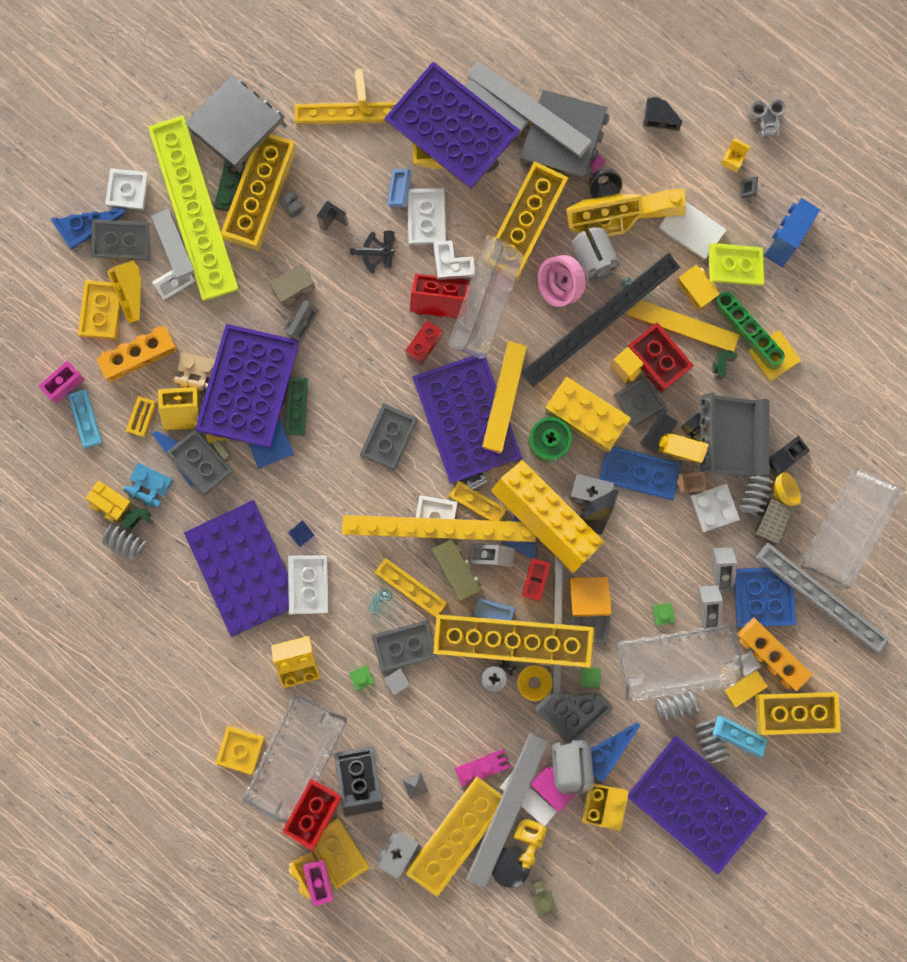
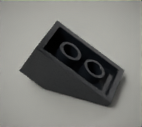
M373 746L334 753L340 795L343 797L341 802L344 816L383 810Z

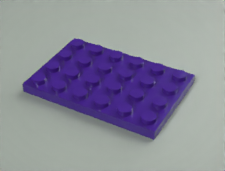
M435 62L428 66L384 118L388 124L470 189L476 185L520 133V129Z
M226 324L196 424V432L271 449L300 341Z
M484 352L412 376L450 484L522 459L510 422L501 453L482 448L497 388Z
M254 500L184 532L231 637L289 611L288 572Z
M676 735L628 792V798L716 874L722 871L768 814Z

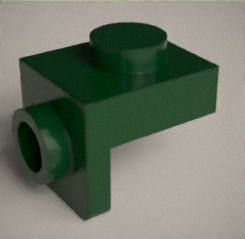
M722 350L721 353L715 356V362L712 363V373H715V379H723L726 376V361H735L737 358L736 353H732L730 350Z
M136 507L132 512L129 511L123 517L121 525L131 531L142 518L150 524L154 520L150 518L152 514L147 509L143 508L141 510Z

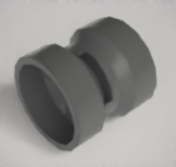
M295 192L284 195L279 201L282 208L287 210L286 213L290 218L298 216L305 209L302 202L297 200L298 197Z

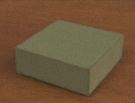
M220 440L213 443L214 447L227 462L232 456Z

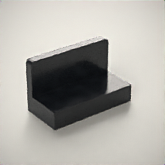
M328 200L316 215L319 226L325 231L334 219L346 227L349 224L346 213Z
M665 409L660 413L640 442L655 454L659 450L660 439L665 433L670 434L678 423L666 414L667 410Z

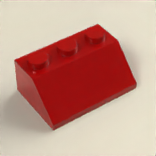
M415 274L409 312L418 315L428 314L436 317L444 316L454 319H466L471 280H438L437 276Z
M310 779L282 833L314 851L343 797L324 784Z

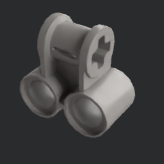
M774 99L769 107L763 101H755L752 104L747 117L750 122L758 123L759 138L775 135V137L780 136L779 120L786 110V104L781 99ZM772 108H777L779 113L774 112ZM754 110H759L761 114H755Z

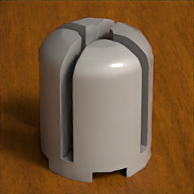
M593 227L588 229L590 241L585 231H583L572 242V249L588 282L589 279L594 278L596 281L603 280L611 276V271L617 266L619 269L621 268V263L606 231L602 228Z
M572 741V743L560 746V742L553 744L552 758L556 790L563 794L571 795L583 794L591 790L594 785L591 744L588 745L587 741Z

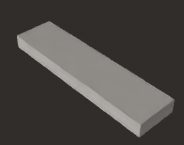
M472 79L465 86L520 129V133L529 124L527 119Z
M169 209L152 215L151 217L177 280L194 274L195 271Z

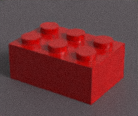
M658 322L627 346L644 363L641 370L661 394L694 366Z

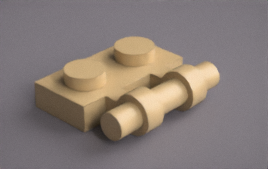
M182 352L177 371L184 373V376H175L174 383L184 388L197 387L200 391L204 392V390H207V379H210L215 359ZM191 375L201 377L199 381L190 379Z

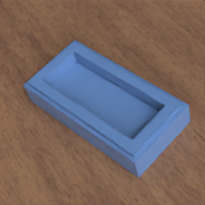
M393 169L387 203L389 207H407L412 175L410 169Z
M478 598L473 616L512 621L515 608Z

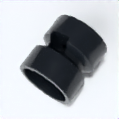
M700 412L680 427L686 435H691L692 440L699 442L701 438Z

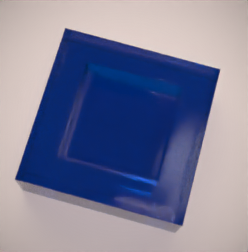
M303 520L288 532L300 548L315 536Z

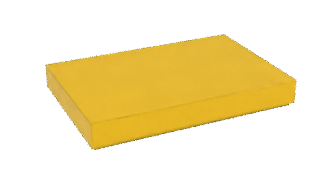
M85 280L78 329L79 337L117 340L121 305L112 283Z
M338 817L327 825L313 853L317 860L326 859L330 880L337 890L370 867L341 819Z

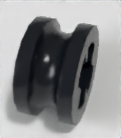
M501 660L502 665L498 667L513 676V670H516L517 667L506 660Z

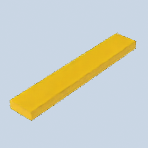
M398 102L366 103L367 111L365 112L359 110V103L294 104L295 125L387 123L384 118Z
M643 300L636 303L626 313V316L650 325L658 322L664 330L721 350H730L732 353L739 338V334Z
M512 341L507 342L482 446L484 449L501 453L503 450L527 346Z

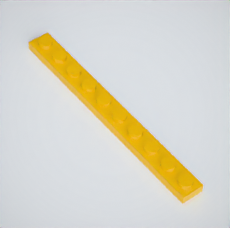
M343 515L342 535L536 542V536L522 522Z

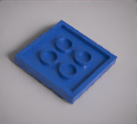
M768 568L736 569L734 588L736 627H744L752 618H755L762 626L796 625L795 598L792 587Z

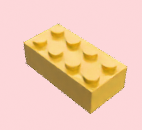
M567 376L545 407V413L553 418L562 420L570 429L608 453L631 420L629 416Z
M838 692L755 695L757 734L841 732Z

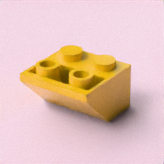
M197 387L159 389L158 404L163 431L195 429L201 411L200 390Z
M309 636L271 646L273 663L283 688L321 679Z
M594 783L593 788L587 792L582 823L621 831L629 791Z

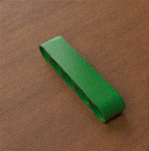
M730 292L720 293L716 302L718 312L768 368L773 370L780 368L785 359L783 350ZM727 300L730 304L725 306L720 301ZM740 314L742 319L737 320L733 315ZM750 327L754 329L755 332L750 334L747 333L745 329ZM758 342H765L767 347H760ZM775 355L779 357L780 361L774 362L770 357Z

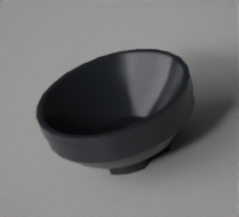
M608 168L595 172L588 184L589 192L593 198L620 193L623 186L620 175L615 170ZM600 177H608L605 183H598Z

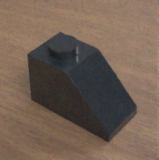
M659 97L647 98L643 126L679 131L682 120L669 103Z
M798 435L769 457L770 466L780 474L807 454L810 449Z

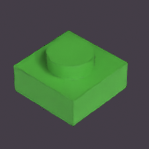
M671 603L652 606L655 626L675 622Z
M367 665L349 673L356 691L375 683Z
M581 667L580 687L600 688L601 668Z

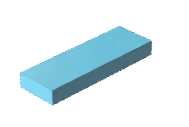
M87 389L67 394L83 448L86 449L102 444L103 441Z
M723 716L717 717L713 731L714 736L758 758H763L768 741L767 738Z

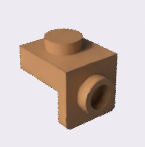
M706 472L679 474L677 486L681 493L691 494L709 491Z

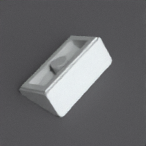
M172 269L152 283L162 299L165 300L195 282V279L190 275L177 280Z

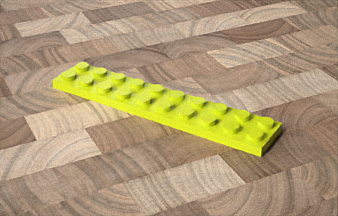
M183 115L148 126L184 244L195 271L194 275L203 301L238 291L239 288Z

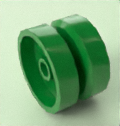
M553 417L541 419L535 423L530 432L528 441L530 451L540 461L549 463L558 461L569 450L572 435L569 427L562 420ZM547 438H552V443H548Z

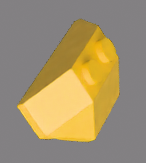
M617 193L582 200L566 209L569 229L578 234L585 231L589 240L588 229L593 227L604 229L608 237L625 234L638 218L643 215L641 195Z

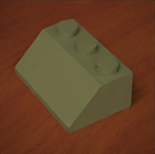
M449 540L431 549L459 602L480 591L479 587L482 585L477 576L473 577L469 570L472 567L467 559L463 560L460 555L463 551L458 542L454 543L453 540Z

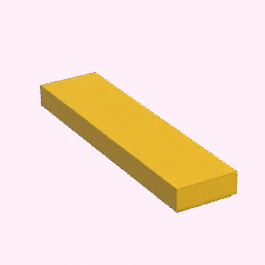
M387 558L383 560L374 573L435 618L437 615H440L448 604Z

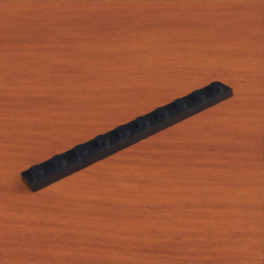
M666 253L523 369L521 373L532 387L537 385L675 273L680 266L672 255Z

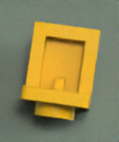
M733 139L720 165L737 173L750 146L737 139Z

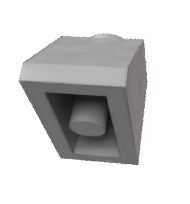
M471 545L469 563L495 567H513L515 548L500 545Z
M733 547L713 549L714 585H718L720 592H734L737 561Z
M718 585L699 587L698 604L702 631L722 629L723 599Z

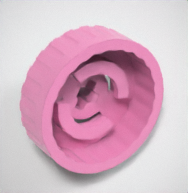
M560 255L549 258L542 263L538 271V287L541 295L549 304L557 307L577 302L582 297L586 282L585 274L579 262L571 256Z

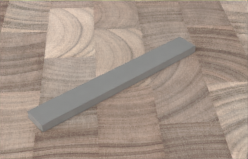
M480 61L467 74L469 79L475 81L580 158L591 146L592 140Z
M766 543L755 559L865 646L876 654L880 653L889 637L769 543Z
M554 555L553 624L562 625L563 563ZM552 664V694H561V665Z
M529 733L466 878L468 881L486 887L549 742L548 740Z

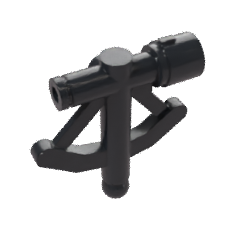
M384 231V243H381L376 238L375 232H371L365 240L363 248H351L349 253L351 255H363L364 264L371 274L375 272L374 268L384 259V267L391 268L392 256H394V248L392 246L394 241H396L395 232ZM372 241H374V242L377 243L381 248H369V247H370V244L372 243ZM369 256H381L373 265L369 261Z

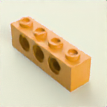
M159 326L146 336L144 334L137 336L135 341L129 344H120L117 347L118 349L112 352H103L96 360L105 379L110 383L178 351V348L166 326ZM158 341L157 347L150 349L151 342ZM140 349V355L133 357L134 350ZM123 357L122 364L116 365V359Z
M752 618L737 633L741 638L739 642L746 649L751 647L755 651L753 655L760 662L764 660L769 665L767 669L774 676L779 674L783 678L780 682L788 689L792 687L797 691L813 675L755 618ZM763 638V644L757 647L755 645L756 640ZM777 651V657L774 660H770V653ZM786 665H791L790 672L783 673V668Z

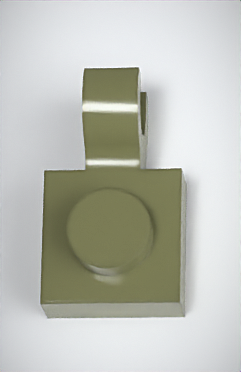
M541 879L534 881L537 896L532 898L538 917L558 912L551 891L545 893Z

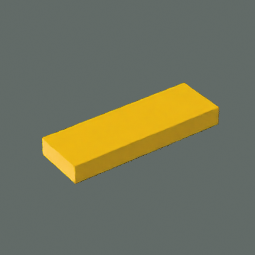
M457 481L448 496L488 521H501L508 510L478 491L470 490L468 485L461 481Z

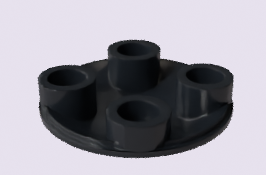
M514 847L502 848L492 871V876L497 883L504 887L513 888L526 881L530 868L522 867L523 862L520 861V858L524 854L523 851Z

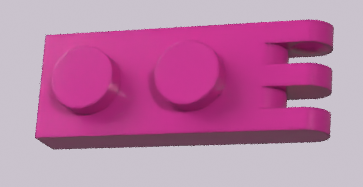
M501 749L456 767L455 770L461 786L471 784L476 777L483 779L511 768L510 763L503 766L501 764L508 760L507 756L499 759L498 755L504 754L505 750Z

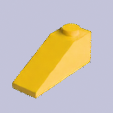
M685 189L664 190L641 197L643 215L638 219L686 215Z
M133 260L107 270L128 324L140 320L141 276L139 267Z
M665 433L660 439L658 451L678 460L702 463L709 444Z

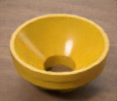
M787 472L777 476L773 486L776 500L789 507L799 505L801 493L795 479Z
M533 665L521 671L518 676L517 686L524 698L530 701H540L550 694L553 680L548 670L544 667ZM537 677L540 680V686L537 689L530 688V678Z

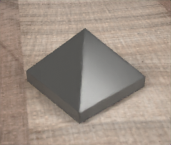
M757 176L742 180L740 198L743 199L757 195Z
M483 473L464 479L470 490H481L488 482Z
M421 773L403 780L410 799L428 792Z

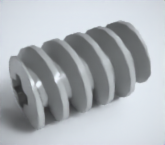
M753 476L749 478L752 484L747 485V489L750 491H745L744 495L747 498L742 499L744 505H741L739 509L749 516L761 518L758 513H764V510L760 508V505H767L762 499L769 498L765 491H772L767 485L774 484V481L761 476Z
M112 523L103 535L102 544L108 545L110 549H115L117 553L122 552L124 557L129 555L128 558L131 561L140 557L147 541L139 544L140 537L133 540V533L127 537L126 529L120 533V526L113 529L114 523Z
M489 667L482 673L481 682L487 690L497 692L505 686L507 676L501 668ZM493 673H496V677L499 678V681H496L492 685V682L488 680L489 676H493Z
M686 691V696L683 693H679L678 699L675 695H671V700L664 697L663 703L660 699H656V710L660 722H662L663 717L669 722V716L677 720L678 713L682 718H684V712L692 716L693 709L699 714L696 697L690 691Z
M717 719L705 721L695 726L696 729L702 730L697 736L704 737L699 743L706 744V747L701 750L708 752L704 759H709L711 761L709 763L718 762L730 757L729 754L723 753L727 750V747L720 746L725 741L713 735L716 724L714 722Z

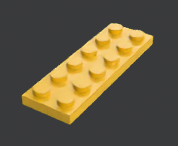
M476 777L406 870V875L438 897L488 830L502 795L479 777Z

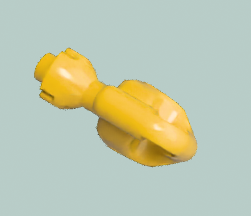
M529 819L521 820L514 834L516 840L529 845L527 852L520 858V861L523 862L522 867L526 869L535 865V850L542 847L547 831L546 827L541 823ZM525 827L537 830L538 833H529L525 830Z

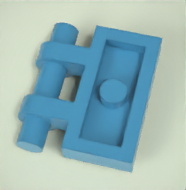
M137 463L129 479L136 484L134 487L126 485L123 492L129 494V497L133 499L137 498L144 501V504L149 507L152 505L158 508L161 501L155 499L157 494L165 497L173 479ZM142 486L151 490L149 495L140 491Z

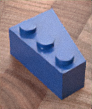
M803 198L800 199L798 204L793 203L788 211L790 216L784 217L780 223V226H782L781 230L777 228L773 234L772 239L774 241L764 257L783 268L798 248L819 214L820 209Z

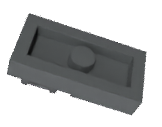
M304 300L295 316L296 318L294 321L288 320L284 330L290 337L302 343L319 310L310 302Z

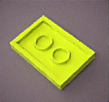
M717 243L708 245L710 282L753 286L764 285L762 247Z

